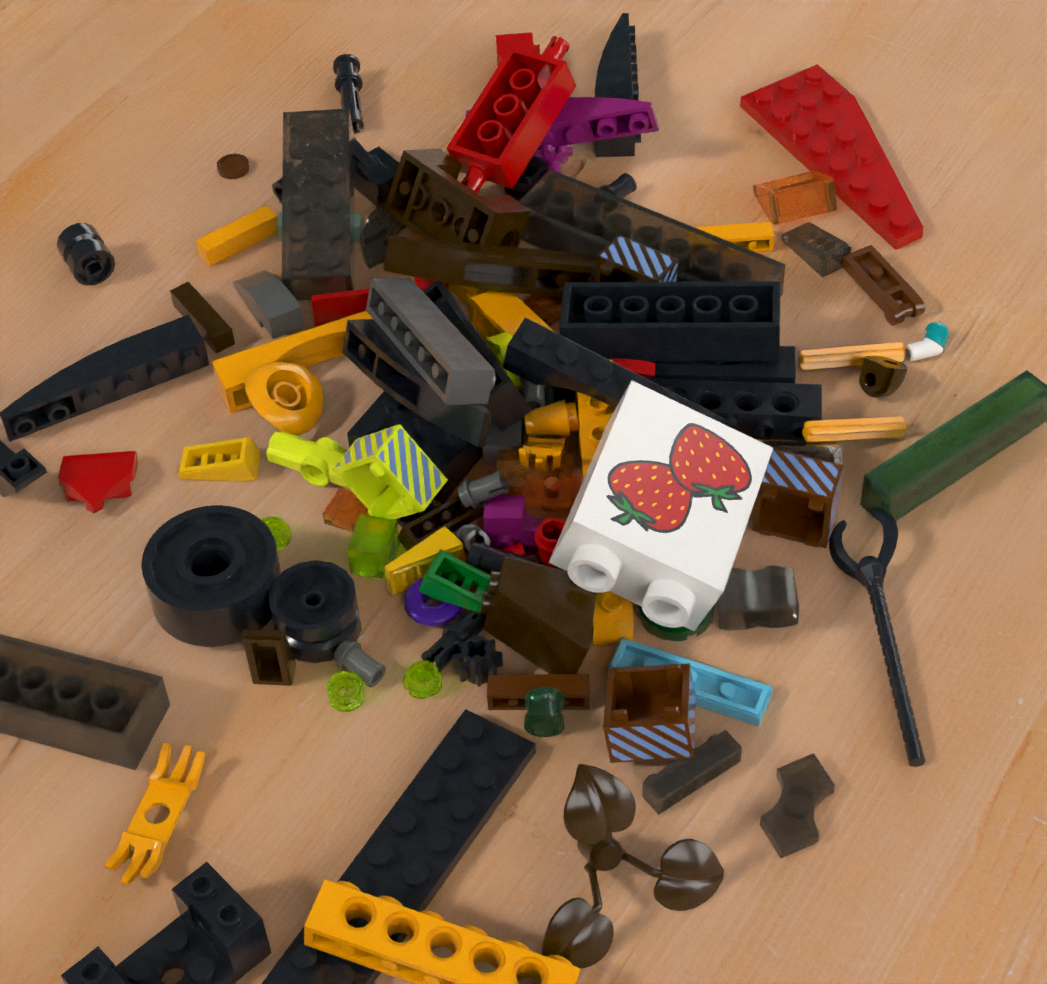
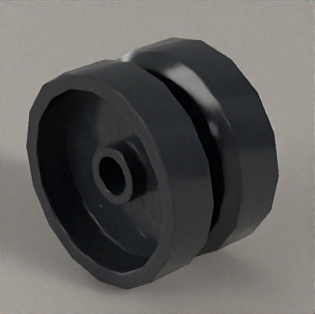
M307 561L284 570L273 581L269 592V604L275 631H284L295 659L310 663L334 660V653L341 643L346 640L351 642L358 640L361 631V621L355 584L345 569L332 562Z

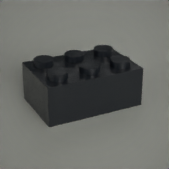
M384 391L347 432L349 448L358 438L400 424L448 479L433 499L444 504L481 459L483 448L476 447L431 423Z

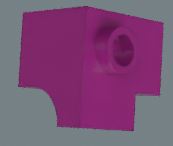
M499 495L487 500L486 506H484V531L489 536V546L500 550L522 542L525 555H535L538 548L534 534L543 522V519L532 517L527 513L525 495Z

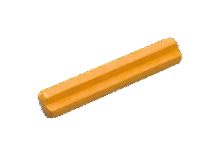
M900 341L802 349L799 351L798 361L800 369L803 371L863 366L864 358L867 356H879L903 362L905 350L903 343Z
M901 416L813 420L804 423L802 435L808 443L901 438L905 436L907 423L904 422Z

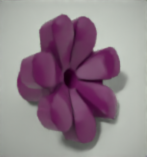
M552 145L541 146L542 151L537 150L533 156L541 158L547 163L549 177L561 176L560 164L569 161V156L573 155V147L557 146L553 150Z

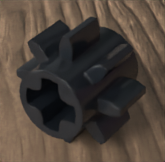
M478 635L467 639L465 642L459 641V654L452 655L453 669L459 670L460 681L464 682L467 680L472 684H477L478 687L481 684L487 683L488 675H497V667L503 666L502 652L496 651L495 640L491 639L488 641L486 638L479 637Z

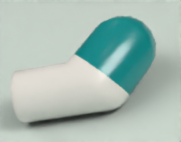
M932 322L928 324L923 341L906 345L905 352L910 362L937 356L943 352L949 338V331L944 323Z

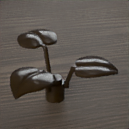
M579 764L573 786L565 803L563 819L567 832L572 838L577 840L579 852L588 861L584 869L589 875L593 905L591 907L586 900L579 897L572 898L562 904L553 914L547 926L542 944V955L547 957L549 955L564 957L573 966L582 969L596 964L609 951L613 942L614 928L610 919L599 913L603 904L596 873L597 870H612L619 865L621 860H625L648 875L658 878L653 891L654 898L658 903L670 910L685 911L703 904L712 897L724 878V869L715 853L705 843L694 839H683L670 845L662 854L660 869L651 867L629 854L625 849H622L620 843L612 836V833L627 829L634 820L636 803L632 792L621 780L611 773L594 766Z

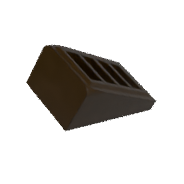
M243 629L242 640L253 684L292 685L296 661L284 631Z

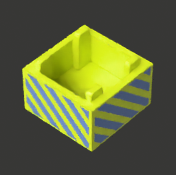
M400 424L356 439L332 469L339 476L338 480L343 486L348 487L368 509V514L380 523L424 511L448 480Z

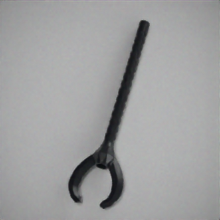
M875 507L870 509L869 512L872 517L879 519L883 526V544L878 558L875 556H865L858 564L848 556L842 544V533L847 525L845 520L840 521L833 529L829 539V551L838 568L845 574L858 580L870 595L869 599L873 615H875L874 620L877 625L878 636H880L879 641L882 646L883 656L885 657L884 662L887 667L888 677L890 678L889 683L892 688L893 698L895 699L894 704L897 709L898 720H900L899 725L903 741L905 742L904 746L910 766L918 767L926 761L919 739L918 728H916L917 724L913 716L914 712L911 707L910 696H908L909 692L905 684L906 679L903 674L902 664L900 663L901 659L897 643H895L896 638L893 633V626L890 622L891 618L883 592L886 568L893 557L897 545L898 527L892 514L882 508Z

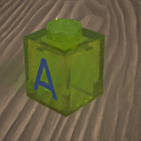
M360 514L347 548L351 573L367 578L377 577L386 579L384 567L395 560L400 546V541L397 539L399 535L397 520Z

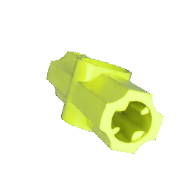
M275 431L269 440V446L266 451L268 461L299 471L305 480L315 486L323 487L329 482L343 486L338 480L339 476L332 470L346 453L340 444L330 438L323 437L317 442H313L286 432Z

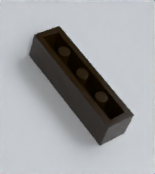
M189 281L170 290L173 306L182 316H190L202 338L216 354L235 344L232 328Z
M457 496L403 526L397 539L408 551L443 527H446L453 533L461 526L483 516L487 500L481 502L479 508H466L462 504L460 497Z

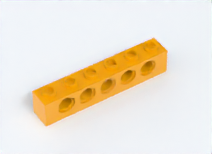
M324 879L304 925V945L413 984H519L518 980L523 977L533 978L538 984H577L581 968L573 966L564 957L558 955H549L547 957L532 952L521 942L515 940H506L504 942L487 936L478 927L471 925L461 927L449 923L435 912L428 910L418 912L409 909L392 897L369 895L361 892L357 886L346 881L335 883ZM354 918H362L368 921L369 924L361 928H355L347 922ZM400 932L409 935L411 939L404 943H398L393 941L390 936ZM444 947L451 950L453 955L447 958H440L434 955L432 951L436 948ZM487 962L492 964L496 970L491 973H483L477 970L475 965Z

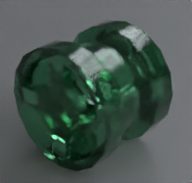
M539 687L528 691L524 696V708L527 710L524 716V729L527 733L537 737H552L560 734L564 730L565 721L561 712L565 708V696L562 692L550 687Z

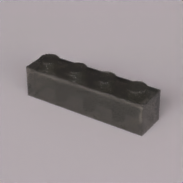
M726 729L718 735L713 734L704 744L694 747V758L673 760L657 774L649 775L643 782L642 797L658 815L741 762L742 746Z

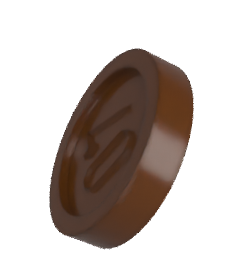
M228 154L218 160L217 170L223 178L238 179L248 173L249 161L244 155Z

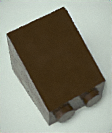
M504 557L499 571H491L487 590H484L479 613L486 614L483 630L548 674H577L590 646L597 593L576 585L570 579L566 570Z

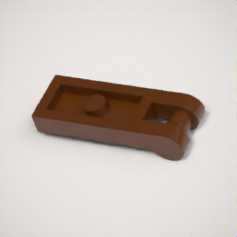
M872 245L843 256L842 267L884 312L885 318L891 326L902 323L907 316L916 317L925 312L923 299ZM901 300L903 303L899 305L897 301Z

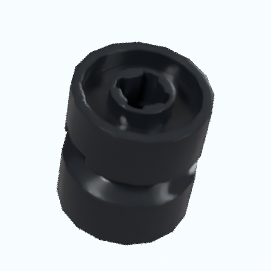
M76 223L62 231L57 240V248L63 260L69 266V270L80 284L86 286L102 283L109 278L114 271L115 260L97 230L90 224Z

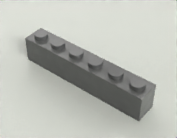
M371 278L366 311L446 405L488 404L490 391L495 386V369L411 278Z

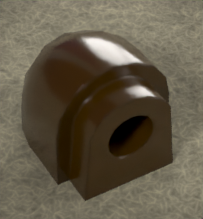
M867 356L864 358L859 378L860 386L870 397L879 398L891 395L903 383L908 366L885 357Z

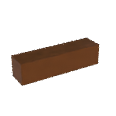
M589 674L488 675V710H590Z

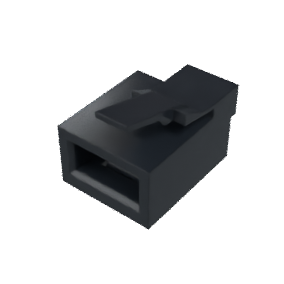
M356 139L348 142L345 146L356 158L346 164L349 184L378 208L384 206L387 202L399 162L379 146L367 152Z

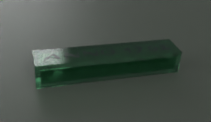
M1026 370L864 475L860 506L867 512L875 507L882 508L892 514L896 521L1047 422V385Z

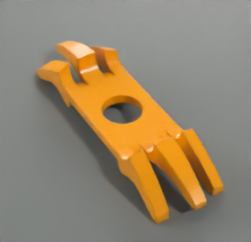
M529 434L527 444H523V448H519L521 465L529 469L530 457L534 456L535 470L546 471L547 459L550 457L553 458L552 470L560 468L561 457L566 452L568 436L552 439V435H545V438H536V434Z
M163 742L157 766L149 776L148 788L127 831H123L116 851L104 865L107 869L116 870L130 858L131 845L135 846L131 861L121 878V884L129 885L139 874L141 878H149L163 862L164 850L191 792L193 790L196 791L205 759V752L197 751L187 776L192 746L185 744L174 770L167 778L171 745ZM157 805L166 806L170 810V814L165 821L153 824L146 820V813L150 808ZM149 850H152L151 856L148 859Z

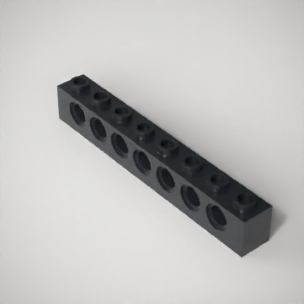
M646 378L726 419V426L754 439L805 441L802 435L804 423L822 420V384ZM550 385L545 387V406L565 399L566 403L575 402L577 411L576 391Z

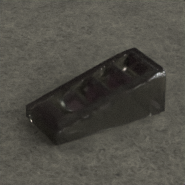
M810 222L785 232L781 236V240L822 278L843 268V256L851 253V247L846 242Z

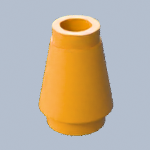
M565 399L534 409L524 416L526 434L570 436V432L579 431L575 402L566 403Z

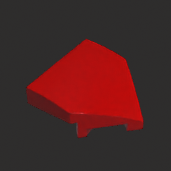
M125 451L63 456L58 478L59 484L64 490L65 500L68 502L81 501L86 503V509L96 513L103 509L104 501L108 499L132 496L130 482L134 480L138 467L137 452Z

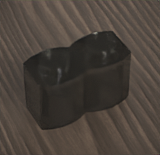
M770 565L756 571L732 568L724 592L716 601L719 629L728 631L747 630L757 626L783 628L798 624L799 603L794 569L778 565Z

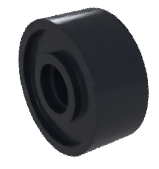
M212 505L194 508L176 515L159 527L151 536L144 549L141 563L143 578L155 618L169 635L184 643L203 647L233 644L242 641L243 629L261 630L272 619L269 592L273 581L282 573L276 543L269 527L259 517L246 510L232 506Z

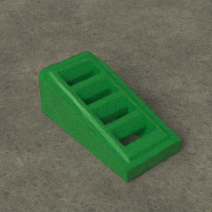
M440 549L423 578L419 592L479 613L484 590H487L490 574ZM456 580L463 582L461 587L454 584ZM471 585L478 587L475 594L468 591Z

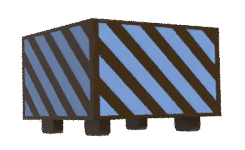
M618 235L596 257L595 282H677L679 259Z

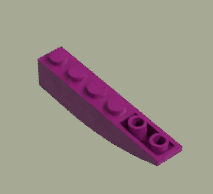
M569 97L537 150H541V146L552 145L554 148L557 146L659 131V125L651 102L621 98Z

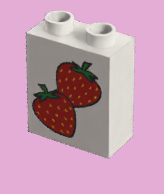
M631 381L605 427L549 563L566 570L570 579L585 590L596 593L610 591L642 606L644 614L659 625L671 628L684 626L695 631L724 592L773 447Z

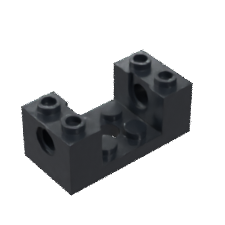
M205 862L171 889L180 913L178 918L117 966L98 946L65 971L61 977L64 984H164L161 982L163 975L170 969L178 968L185 971V974L175 984H234L272 952L260 915L208 862Z

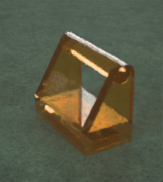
M816 170L753 185L756 199L769 221L774 225L837 210L833 177Z

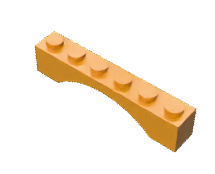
M367 311L212 361L218 389L230 414L252 407L245 391V381L254 370L274 362L294 363L308 368L323 361L346 357L342 351L347 321L373 318Z

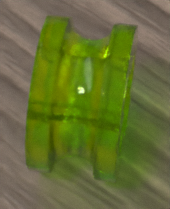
M342 671L333 675L328 681V697L331 706L335 710L351 712L363 704L365 692L362 679L358 674L351 671ZM345 688V691H348V688H353V693L347 695V692H344V696L339 695V690Z

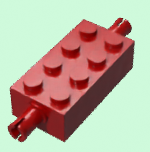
M552 36L542 54L511 46L446 149L449 155L462 163L460 172L466 174L461 183L477 194L485 181L513 189L576 87L575 81L566 61L561 60L570 48L565 39L558 37L557 40V36Z

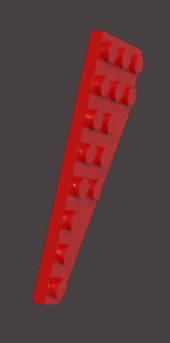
M818 64L741 96L740 107L895 250L922 238L924 227L857 99Z

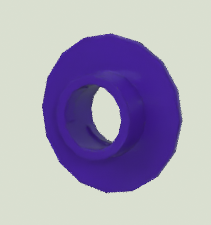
M423 578L416 580L408 588L404 596V609L408 616L415 622L426 626H440L449 623L458 617L463 610L462 607L447 602L433 607L426 605L425 603L428 600L435 598L419 592Z

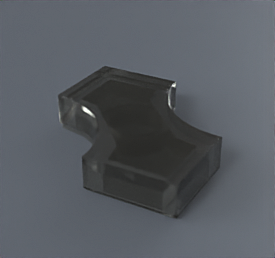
M814 753L777 768L776 777L781 786V796L777 804L760 817V826L780 858L816 844L819 841V831L814 820V813L818 805L826 797L834 793L835 784Z

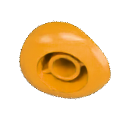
M287 362L268 363L254 370L245 381V391L254 409L261 417L280 431L292 435H302L312 430L319 422L324 408V391L317 377L307 368Z

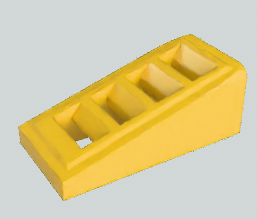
M251 436L183 447L178 476L181 480L254 481L258 477L261 453ZM197 458H201L200 465L196 466Z
M446 527L439 529L384 567L387 591L391 595L408 590L416 580L424 578L440 549L465 561L463 543Z

